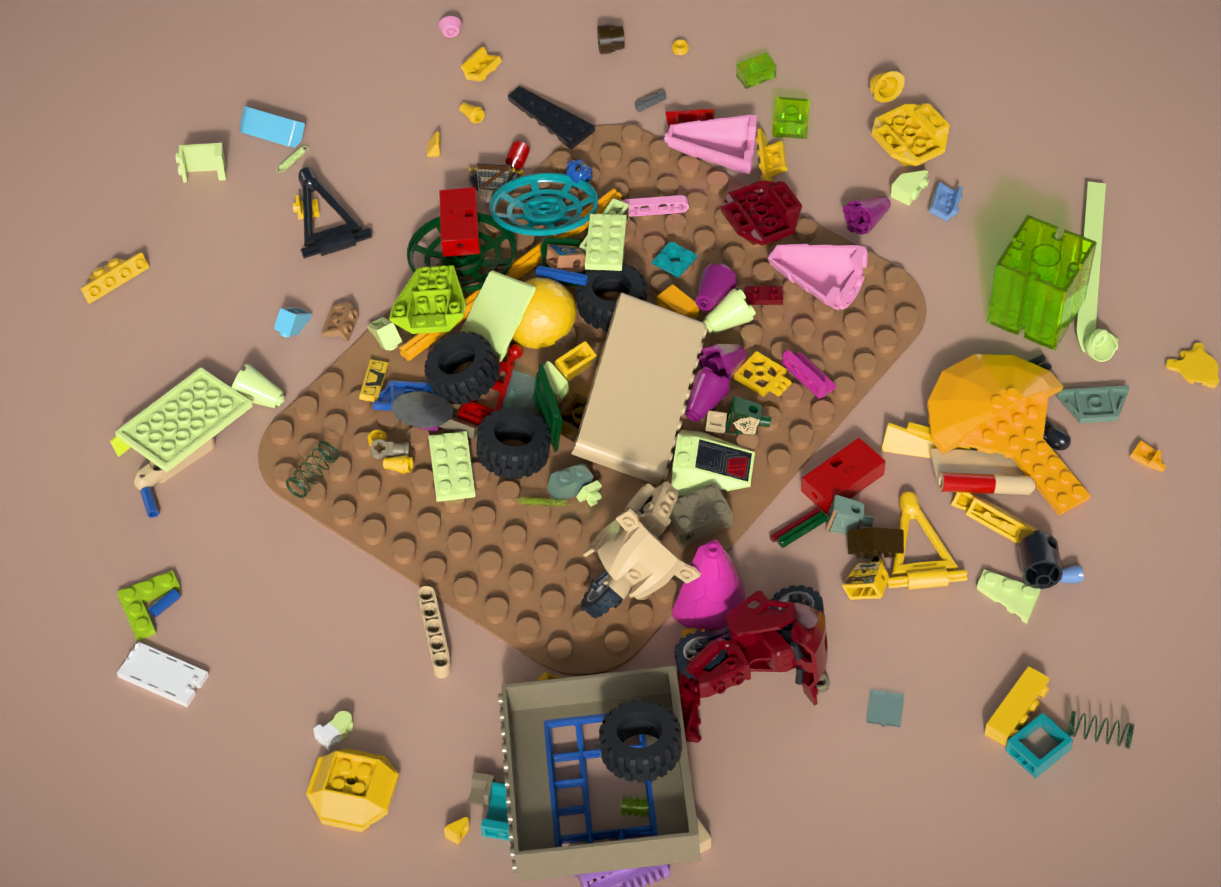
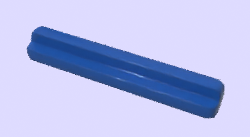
M538 266L536 269L538 277L586 286L588 283V276L584 274Z

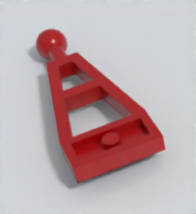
M514 344L510 346L508 350L509 357L506 362H500L499 373L502 371L507 372L504 383L495 381L494 387L490 388L500 392L496 408L492 409L477 404L475 400H472L471 403L463 404L458 413V418L480 425L487 415L490 416L491 412L495 410L498 412L503 408L515 371L513 363L523 355V349L520 345Z

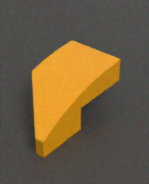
M1140 440L1130 458L1160 472L1166 469V465L1163 464L1161 459V450L1156 451Z

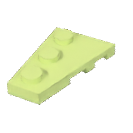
M985 569L977 584V589L993 601L1000 602L1007 607V611L1017 614L1022 618L1021 621L1026 624L1041 589L1032 588L1027 584Z

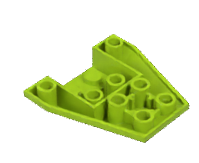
M454 265L417 268L392 305L390 321L411 334L449 332L464 317L466 307Z

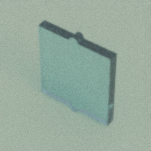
M871 690L866 723L879 724L882 727H885V725L900 727L904 695L890 693L889 691Z

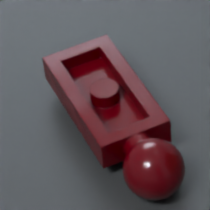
M745 286L743 293L746 296L745 301L747 305H783L782 286Z

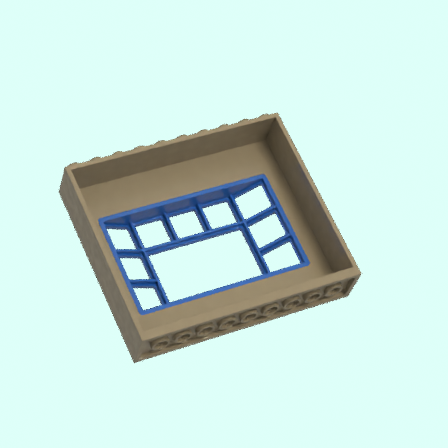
M676 666L501 685L502 693L498 694L499 706H503L500 707L499 712L502 725L501 736L504 739L502 751L504 756L505 788L507 790L509 841L511 842L510 856L513 873L518 874L519 881L701 861L699 833ZM631 700H637V702L649 700L650 703L655 701L660 703L662 707L666 706L671 710V713L675 714L678 723H680L682 752L675 768L672 771L668 770L667 775L662 778L659 776L657 780L651 782L650 780H645L650 826L593 832L585 760L601 757L600 749L584 750L582 725L601 723L612 709L619 708V705L624 702L626 704L631 703ZM575 726L578 751L553 754L551 729ZM640 734V744L630 745V747H647L658 739L650 735ZM579 760L581 778L556 781L554 763ZM582 787L583 805L558 808V789ZM585 815L586 833L561 835L560 816ZM651 834V837L626 839L629 836ZM619 838L617 841L594 843L595 840ZM587 842V844L562 847V844Z

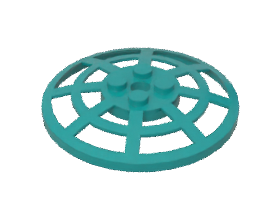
M538 173L513 179L498 188L490 200V212L495 222L509 231L533 236L555 235L574 230L588 222L590 214H595L598 209L597 192L589 183L581 179L576 184L566 174ZM556 182L564 183L565 186L561 191L552 189L540 190L538 183ZM529 184L532 188L531 192L522 194L515 199L507 194L516 188ZM574 186L583 190L589 197L579 201L578 198L568 192ZM542 195H556L557 197L542 196ZM530 197H534L533 199H530V200L527 201L526 203H522V202H521V201H523V200H525V199H528V198H530ZM501 198L510 203L507 207V214L496 213V206ZM567 198L574 204L566 206L562 200ZM592 202V210L585 217H580L582 206ZM514 207L523 209V214H512ZM577 209L574 217L566 216V212ZM500 218L509 219L513 225L504 222ZM515 219H525L529 223L522 225ZM560 221H567V223L555 227L554 225ZM534 226H547V228H532Z

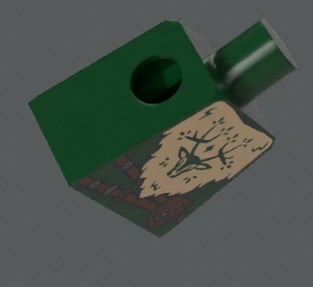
M733 396L727 413L725 433L755 435L758 426L770 427L771 416L761 415V404Z

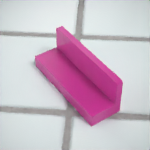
M787 350L783 353L782 365L817 398L821 399L836 389V385L801 352L794 355L790 350Z

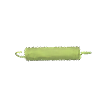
M300 147L279 165V169L282 172L287 170L305 154V149Z

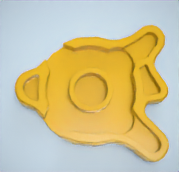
M1195 343L1192 350L1181 351L1180 358L1182 360L1168 359L1166 362L1168 370L1180 373L1191 384L1198 382L1202 383V386L1209 388L1218 386V364L1213 357L1205 352L1202 343Z

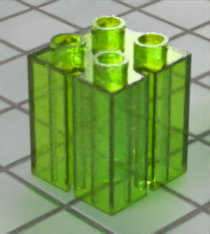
M1027 215L1013 236V241H1010L996 263L987 323L1015 335H1018L1022 329H1025V339L1055 351L1067 332L1069 324L1073 322L1085 301L1097 242L1068 230H1064L1062 237L1058 239V226Z

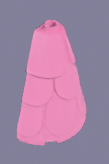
M743 115L707 121L699 120L670 125L669 132L665 133V143H668V147L694 158L699 157L705 161L716 163L740 173L751 174L757 115Z
M777 245L768 257L770 265L789 281L796 283L807 293L812 294L822 303L836 310L847 308L858 295L865 278L862 276L863 267H867L868 259L867 248L860 245Z

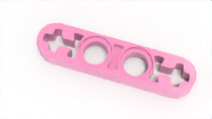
M682 195L625 199L621 201L629 204V217L683 213L689 209L688 198ZM661 204H666L665 207H659ZM644 205H648V206H649V207H647V208H640L641 206H644Z

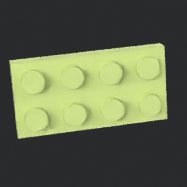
M590 214L585 269L622 271L627 215Z
M467 431L429 435L437 502L476 497Z

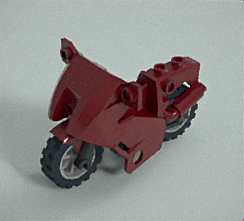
M792 585L787 589L782 588L779 593L776 592L774 594V598H771V600H768L762 591H756L725 614L728 628L714 633L710 632V630H705V632L698 630L693 634L688 633L675 646L676 651H674L677 669L679 668V672L682 675L685 674V677L693 678L691 679L692 682L689 683V688L693 693L698 691L700 698L722 694L731 686L741 685L744 680L751 679L750 672L781 673L796 668L795 683L802 685L804 694L815 706L818 704L816 696L818 695V690L815 685L823 675L828 657L823 599L818 591H813V588L809 586L806 588L804 585H799V587ZM752 601L760 603L756 608H749L748 604Z

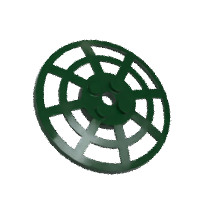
M478 212V223L482 222L500 230L502 234L493 239L479 231V238L488 242L483 247L480 245V254L443 257V251H434L441 243V236L435 239L428 248L417 245L427 233L437 228L441 235L439 216L425 223L413 234L407 248L408 265L412 274H414L416 271L413 263L414 251L425 255V267H431L430 257L441 259L440 266L454 265L458 279L460 276L469 274L474 278L459 281L460 285L479 283L461 287L462 293L480 290L490 271H495L498 266L507 265L500 272V274L506 275L511 269L517 254L514 235L511 231L495 222L492 216ZM505 239H508L511 246V258L501 259V252L498 246ZM494 249L495 260L485 259L484 253ZM482 266H492L483 275L477 272Z

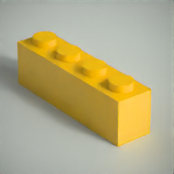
M1028 666L987 722L984 735L1006 747L1007 741L1019 732L1018 729L1021 726L1024 727L1030 717L1028 715L1031 711L1035 712L1037 710L1041 697L1045 698L1049 693L1050 687L1048 684L1050 678Z

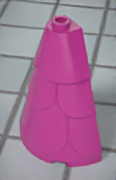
M715 539L698 548L690 566L695 567L702 574L688 584L683 583L672 609V617L689 629L693 627L716 631L727 627L725 614L745 600L743 581L738 575L731 558Z

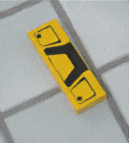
M370 359L360 391V400L371 402L378 400L387 373L388 362Z

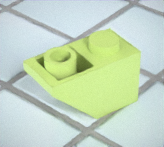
M923 170L900 174L892 184L891 197L909 206L913 200L916 201L921 190L926 189L928 186V171Z
M547 361L544 369L556 403L559 406L569 393L568 381L551 362Z

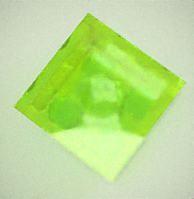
M776 97L772 137L807 139L811 99Z

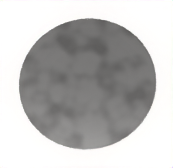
M428 392L406 393L396 398L392 404V412L397 419L410 426L420 428L443 425L451 419L453 414L452 406L447 400Z

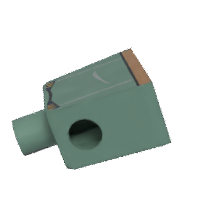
M835 495L827 514L825 531L848 534L849 530L860 529L861 525L872 527L874 516L864 514L865 505L863 503Z

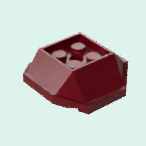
M757 181L729 192L724 203L721 205V212L739 236L745 238L752 245L759 244L764 246L795 233L802 212V204L785 181H777V183Z

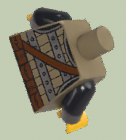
M477 163V168L471 169V166L468 167L469 180L472 186L476 187V191H479L480 196L486 197L485 204L490 206V200L498 188L513 179L523 176V170L516 172V168H513L512 171L510 165Z

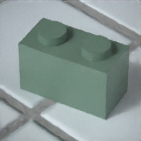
M580 463L552 473L547 491L554 500H566L575 497L584 486L592 483L593 475L584 463Z

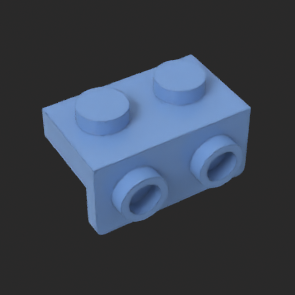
M939 182L936 185L929 212L946 222L952 216L955 217L959 211L958 203L963 197L961 194L963 187L959 186L956 190H953Z

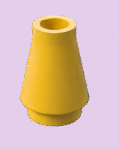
M462 103L459 108L460 112L472 123H480L484 119L485 113L481 107Z
M408 455L385 457L383 467L384 469H390L403 474L411 473L413 458L408 457Z

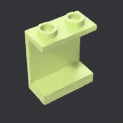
M222 143L179 145V153H176V163H180L178 165L179 175H182L183 182H187V172L217 170L219 180H226V163Z

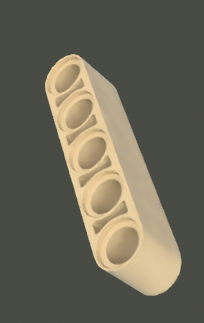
M424 586L418 590L417 596L432 670L436 677L445 678L451 673V664L436 593L432 587Z

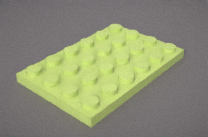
M199 368L115 431L120 440L165 472H168L253 406L249 399L203 368Z

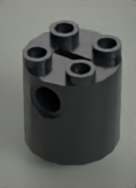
M1035 530L1019 542L1018 549L1024 582L1035 589H1046L1056 585L1063 575L1058 541L1052 535L1041 530Z

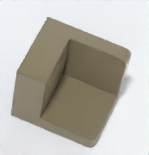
M473 772L469 804L489 808L492 797V782H495L494 775Z

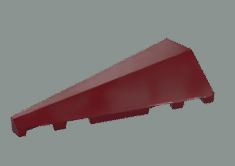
M678 668L677 679L686 742L698 743L702 739V736L699 735L701 718H698L700 697L698 696V691L693 693L689 688V683L692 682L691 679L693 678L685 677V674L682 675Z

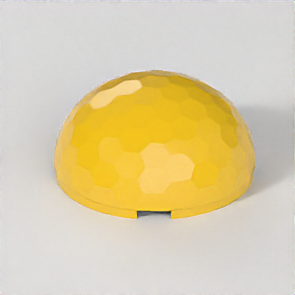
M533 278L524 282L535 286L536 290L512 339L521 346L540 349L555 344L563 335L566 336L575 322L576 303L570 291L558 281L549 278Z

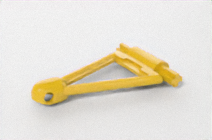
M911 491L902 493L899 499L901 513L899 529L904 530V553L896 554V558H894L892 576L894 577H889L887 582L888 589L907 587L908 590L942 587L948 586V582L967 581V570H957L958 565L920 509L917 495ZM910 520H917L942 560L903 564Z

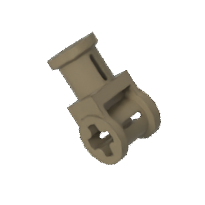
M378 439L372 443L370 452L377 459L408 455L409 442L401 444ZM377 445H381V448L384 449L380 454L377 453V450H374V448H377Z

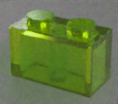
M766 52L737 63L736 77L745 89L776 78L777 65Z

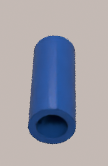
M144 487L140 490L147 515L149 518L157 517L159 511L151 487Z
M172 589L148 608L149 612L154 617H157L181 598L180 594L175 589Z

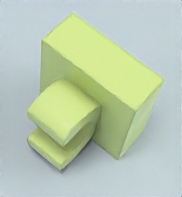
M597 480L584 486L576 497L580 503L587 500L588 504L592 507L598 504L597 501L602 498L598 492L602 486Z

